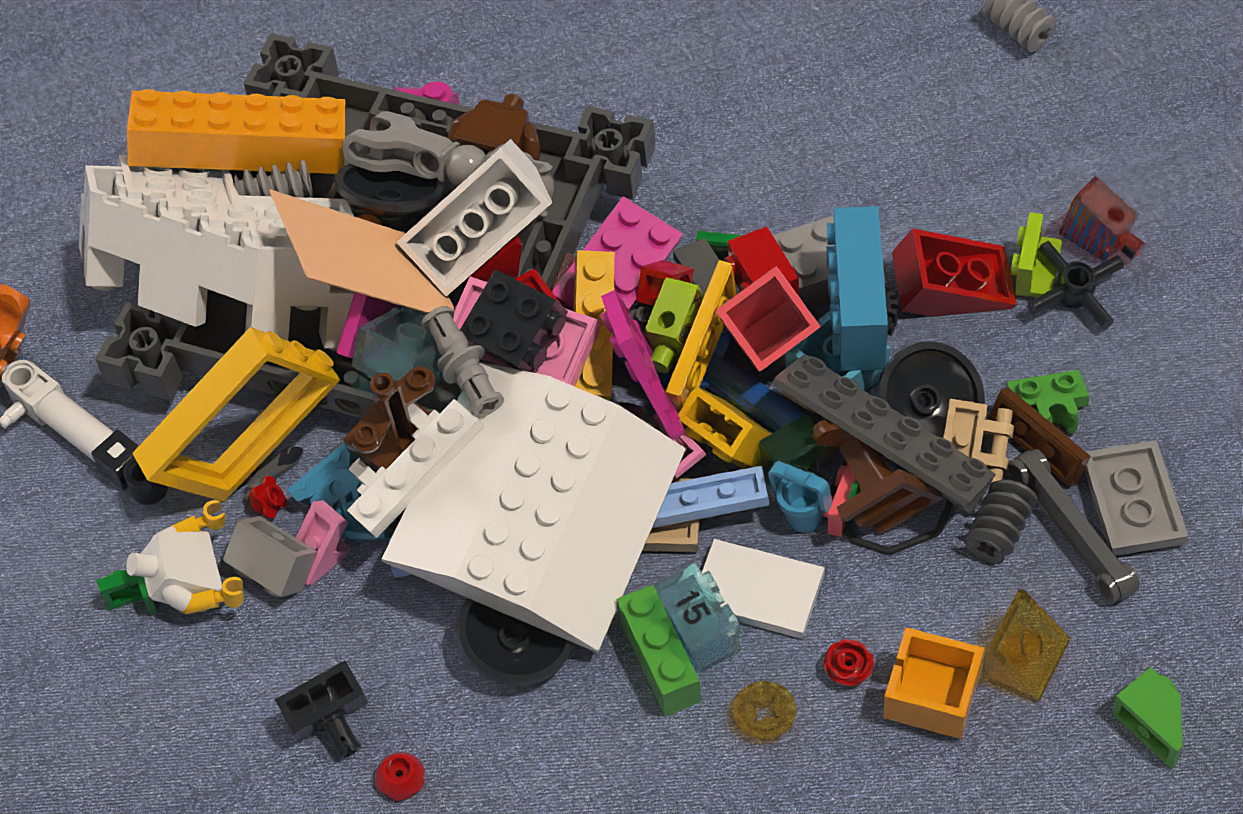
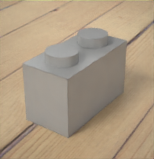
M257 516L237 521L223 561L234 567L235 572L241 577L253 579L264 586L263 589L266 593L275 597H284L303 591L318 552L263 517Z

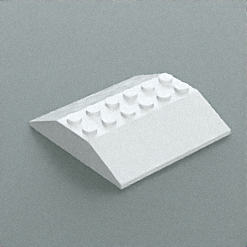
M478 361L488 374V380L495 392L502 394L504 403L490 415L478 418L484 427L407 505L382 557V562L598 653L618 608L617 598L622 597L686 448L613 402L547 375ZM462 391L457 402L472 413V403L466 393Z

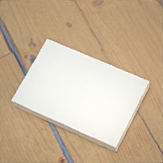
M714 539L695 593L699 592L700 596L691 601V610L692 606L705 602L711 612L710 615L803 639L825 575V567ZM702 607L698 608L700 612L705 613Z

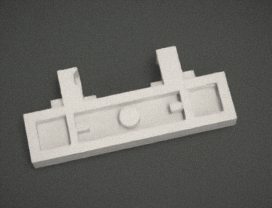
M455 399L440 414L433 410L427 416L414 403L407 407L412 425L414 424L417 428L416 432L412 435L415 440L387 469L381 467L375 473L360 458L348 468L363 484L357 489L361 496L347 511L374 537L377 538L484 427L478 418Z

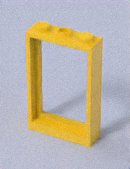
M250 327L132 454L148 481L224 502L340 381L332 368L334 363L325 352L319 349L313 351L305 348L298 341L293 340L290 342L284 340L272 331L266 333ZM266 361L300 372L214 464L180 455L186 446Z

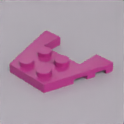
M615 290L602 295L601 298L606 311L601 313V317L610 334H615L610 337V341L619 358L624 356L627 359L625 365L634 382H640L670 438L673 440L685 434L678 412L663 389L651 359L654 349L646 333L642 334L637 320H632L629 309Z

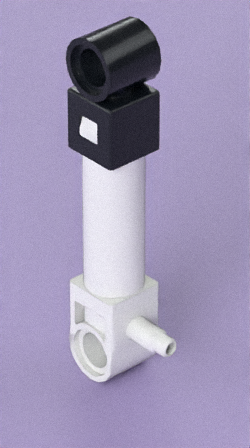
M18 360L5 368L2 374V381L14 404L0 417V425L3 428L16 422L26 413L41 426L44 424L50 426L93 460L99 472L122 490L129 488L136 502L142 505H151L164 498L167 494L168 486L145 480L147 478L132 454L139 445L118 429L113 432L64 394L60 384L34 363L28 360Z

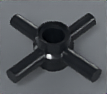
M1050 241L1044 242L1038 251L1058 274L1056 287L1028 301L1029 311L1035 315L1058 302L1069 308L1084 306L1103 330L1110 327L1114 322L1113 318L1093 294L1096 282L1124 268L1122 259L1119 256H1115L1094 268L1080 261L1068 264Z

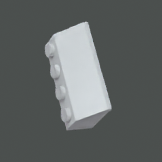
M510 139L401 237L397 243L447 297L553 202L536 166Z

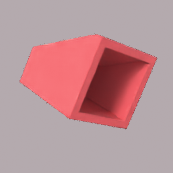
M777 266L715 310L730 335L752 365L759 371H762L821 327Z

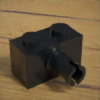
M346 660L275 699L298 743L318 731H325L339 760L350 757L343 741L347 742L353 755L362 748L345 718L348 714L368 704Z

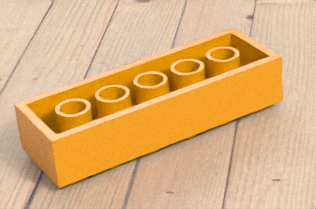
M152 89L132 90L127 123L128 166L219 170L248 169L249 171H258V167L262 166L264 171H271L272 165L276 164L280 172H285L287 162L292 164L295 171H299L300 161L305 160L309 173L337 174L344 166L342 144L345 139V99H335L333 97L301 98L295 95L285 97L264 96L262 94L229 95L224 92L213 94L192 93L190 91L157 92Z

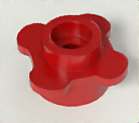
M272 476L264 477L263 483L253 487L250 491L249 499L252 508L256 513L264 515L267 519L275 518L276 512L287 505V499L282 489L276 485V480Z

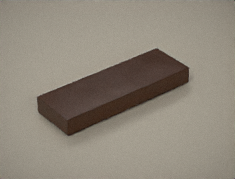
M1009 387L1001 390L988 419L996 421L998 408L1012 410L1011 424L1014 425L1013 438L1011 439L1025 451L1040 450L1050 465L1051 473L1069 488L1077 484L1091 456Z

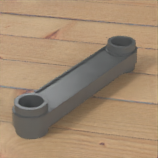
M1040 450L1026 451L1009 462L1008 468L1012 479L1035 492L1038 497L1037 502L1096 577L1097 588L1107 602L1111 604L1116 601L1121 602L1139 590L1140 582L1134 569L1126 562L1120 563L1051 475L1050 465Z

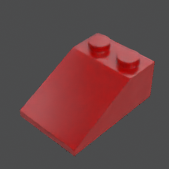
M912 228L892 251L901 310L903 312L937 317L1013 309L1017 305L1005 246Z

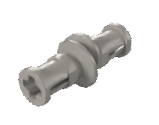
M441 306L434 309L422 319L421 325L425 331L432 334L437 343V349L442 355L438 360V369L443 372V378L448 384L458 383L461 390L466 393L472 403L471 411L475 417L479 418L490 415L502 406L504 398L500 392H495L488 380V374L484 367L478 363L485 353L484 348L480 345L468 346V340L454 322V313L449 306Z

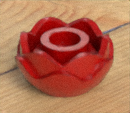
M849 639L833 643L828 648L824 659L826 674L832 681L842 686L861 684L870 676L874 665L873 655L868 651L867 647L857 640ZM850 662L852 665L846 666L845 663Z
M392 753L385 757L376 769L375 782L377 789L396 801L410 799L423 788L425 768L422 762L411 753ZM402 772L403 775L401 777H397V773Z

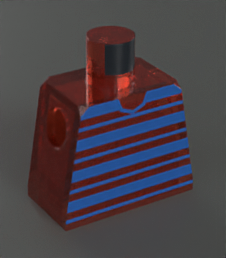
M1096 176L1073 198L1058 233L1102 261H1107L1117 250L1121 251L1131 260H1134L1146 245L1144 241L1131 232L1138 217L1137 213Z

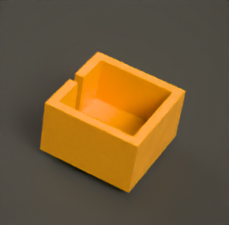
M906 627L896 657V665L893 667L885 693L883 718L962 739L982 669L984 648Z

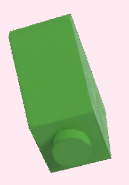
M1150 667L1116 695L1112 715L1172 769L1177 765L1183 747L1181 694L1168 677L1159 675Z

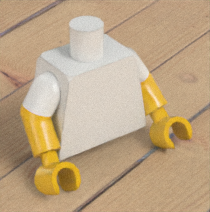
M212 500L204 505L202 516L196 518L193 515L156 533L141 553H131L126 564L127 573L130 576L144 577L148 596L152 600L169 604L184 614L206 613L209 609L219 607L221 602H224L230 608H237L243 603L242 579L230 577L221 584L209 532L201 530L205 526L212 530H218L225 524V513L215 517L210 516L220 511V501Z

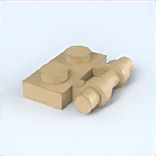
M950 399L943 438L950 441L955 449L968 457L982 461L987 469L995 473L996 475L991 484L1002 480L1003 471L1008 470L1009 464L1006 452L1008 439L1013 438L1014 425L1011 424L1013 411L998 408L996 421L986 420L988 405ZM983 433L993 436L991 454L980 452Z

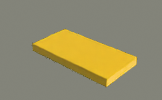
M718 261L666 389V394L678 413L695 387L700 388L725 326L715 310L737 295L733 267L731 263L725 261Z

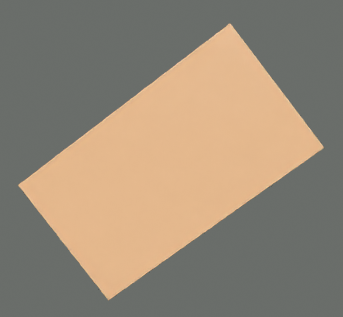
M271 189L269 190L308 279L425 313H430L441 306H449L454 313L455 308L449 295L446 297L398 245L397 241L406 233Z

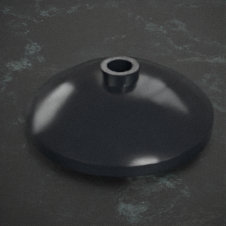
M351 163L343 166L337 172L335 180L337 191L347 202L367 213L383 218L405 217L427 210L442 198L444 192V182L438 181L437 177L426 179L401 171L373 172Z
M919 342L897 352L882 370L877 386V397L884 399L890 405V408L903 416L917 420L922 428L936 437L943 438L950 399L985 404L982 380L972 362L957 349L939 342ZM919 395L925 398V407H921L918 404L917 398Z
M469 598L465 600L459 614L457 634L464 656L479 673L502 684L524 686L535 684L551 677L565 664L574 645L571 641ZM510 637H515L520 641V643L517 645H512L507 641V639Z

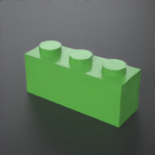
M653 584L617 598L619 622L664 716L666 717L701 703L700 680Z

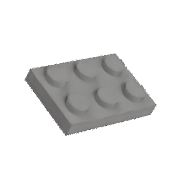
M1157 440L1086 451L1091 457L1084 472L1107 546L1115 556L1187 544L1188 533Z

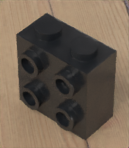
M495 269L460 331L464 333L470 346L480 345L484 348L486 354L515 369L533 372L534 369L539 368L543 364L547 355V348L554 336L562 331L568 311L557 300Z

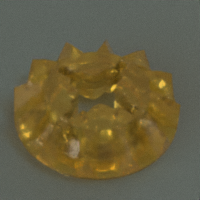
M759 681L747 685L737 694L733 703L732 712L735 726H738L743 731L746 738L749 736L758 738L761 743L771 738L779 740L781 735L787 730L791 731L797 717L796 703L792 694L780 684L770 681ZM773 703L771 708L773 718L765 716L762 720L759 719L756 722L758 718L756 708L764 710Z

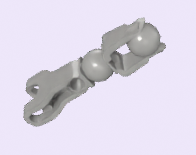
M389 111L380 112L370 121V130L357 129L346 136L342 144L344 157L352 165L373 172L401 171L426 179L437 177L440 182L449 179L452 185L456 187L503 146L502 144L485 155L483 150L474 145L460 146L459 142L453 143L444 136L419 129L415 122L407 116ZM382 123L386 124L389 129L383 130ZM355 142L370 147V153L367 155L360 153L356 149ZM523 152L536 166L550 198H552L555 191L554 179L548 171L553 167L548 162L533 160L530 154ZM546 209L537 218L545 217L548 214Z

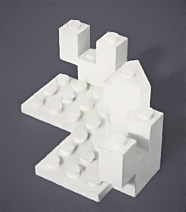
M119 155L118 167L85 165L84 194L81 193L79 249L81 259H84L86 286H92L97 290H111L114 287H123L124 259L140 264L138 306L196 327L206 322L207 291L209 289L247 303L245 332L250 327L266 333L272 331L287 341L291 306L301 310H315L317 307H321L319 335L324 348L337 352L355 292L307 278L272 196L238 195L230 170L128 166L127 155ZM296 197L354 216L345 199Z

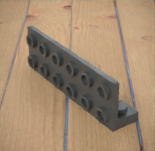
M807 354L802 355L779 373L773 381V385L782 390L781 394L809 412H817L941 491L944 498L969 514L976 510L996 475L987 469L982 461L968 457L955 449L954 445L947 439L936 437L922 428L917 420L898 413L890 408V405L884 399L871 396L860 389L855 381L833 372L826 367L822 360L816 357L808 356Z

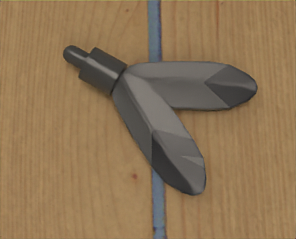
M298 446L289 447L270 459L268 455L251 473V479L245 487V500L250 501V491L253 487L261 485L264 477L272 476L276 478L298 464L303 456V448Z

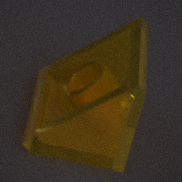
M1018 589L985 652L982 679L1033 702H1040L1071 638L1024 589Z

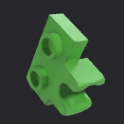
M1079 370L1007 381L1006 388L1009 387L1052 424H1062L1069 434L1076 433L1078 429L1077 408L1089 406V393Z

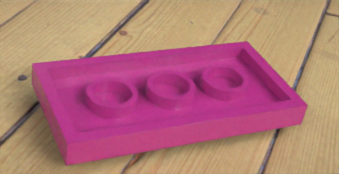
M623 196L582 251L615 252L614 290L630 311L637 302L641 266L661 260L666 261L680 242L683 233ZM575 261L552 290L561 305L573 311Z

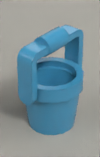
M776 461L768 474L771 489L777 493L778 505L784 513L788 524L795 531L802 533L818 529L823 524L825 518L823 517V512L827 513L832 505L828 482L814 473L803 471L781 461Z

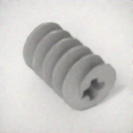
M985 0L982 12L984 16L990 18L995 25L1000 26L1002 31L1008 33L1013 40L1018 41L1020 46L1028 49L1029 53L1036 52L1046 43L1056 25V18L1052 15L1047 16V11L1044 8H1038L1037 2L1033 0Z
M305 160L300 161L299 171H295L292 164L287 162L285 173L282 174L277 165L273 164L270 176L266 175L262 166L258 167L256 178L251 176L248 169H244L242 180H238L235 175V187L238 195L271 196L269 192L271 189L292 197L307 198L310 195L313 198L310 174Z

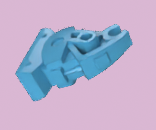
M344 443L287 489L297 502L311 506L313 501L324 500L348 521L342 534L344 538L360 542L361 540H387L391 537V533L383 531L377 538L374 537L347 511L361 496L357 489L363 483L348 470L360 457L347 448Z

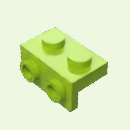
M1029 212L1027 226L1020 225L1016 247H1022L1021 254L1014 253L1011 266V275L1017 276L1016 295L1038 297L1054 288L1056 271L1038 249L1044 242L1050 241L1056 250L1061 253L1062 240L1041 236L1044 214Z

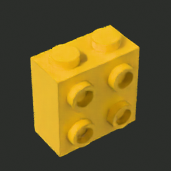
M697 386L678 413L681 422L687 426L685 428L687 435L700 443H706L713 448L712 452L728 463H734L742 469H746L748 465L752 467L762 466L763 468L781 441L779 437L726 400Z

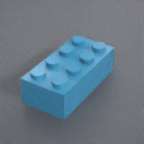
M878 206L834 208L833 223H826L827 245H833L826 246V265L829 268V274H834L828 275V296L831 298L830 326L833 329L832 356L840 357V371L883 370L886 366L888 321Z

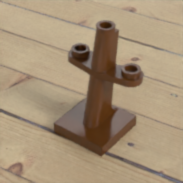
M426 367L411 369L397 382L388 373H378L371 379L370 387L374 403L365 416L342 440L347 448L376 470H379L381 467L387 469L415 440L412 435L416 432L417 428L414 424L412 425L407 407L414 403L427 416L430 414L429 411L416 403L417 400L430 393L435 387V375Z
M825 417V420L820 421L813 427L814 433L812 438L817 445L840 448L861 489L859 494L837 506L842 521L846 522L855 517L858 527L867 529L875 524L878 534L883 535L943 499L941 491L919 477L900 469L893 472L881 453Z

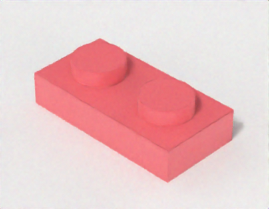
M848 463L847 466L840 465L835 479V486L838 489L835 496H831V508L827 513L823 512V517L828 518L827 533L841 538L848 521L841 520L837 506L849 499L851 486L856 480Z

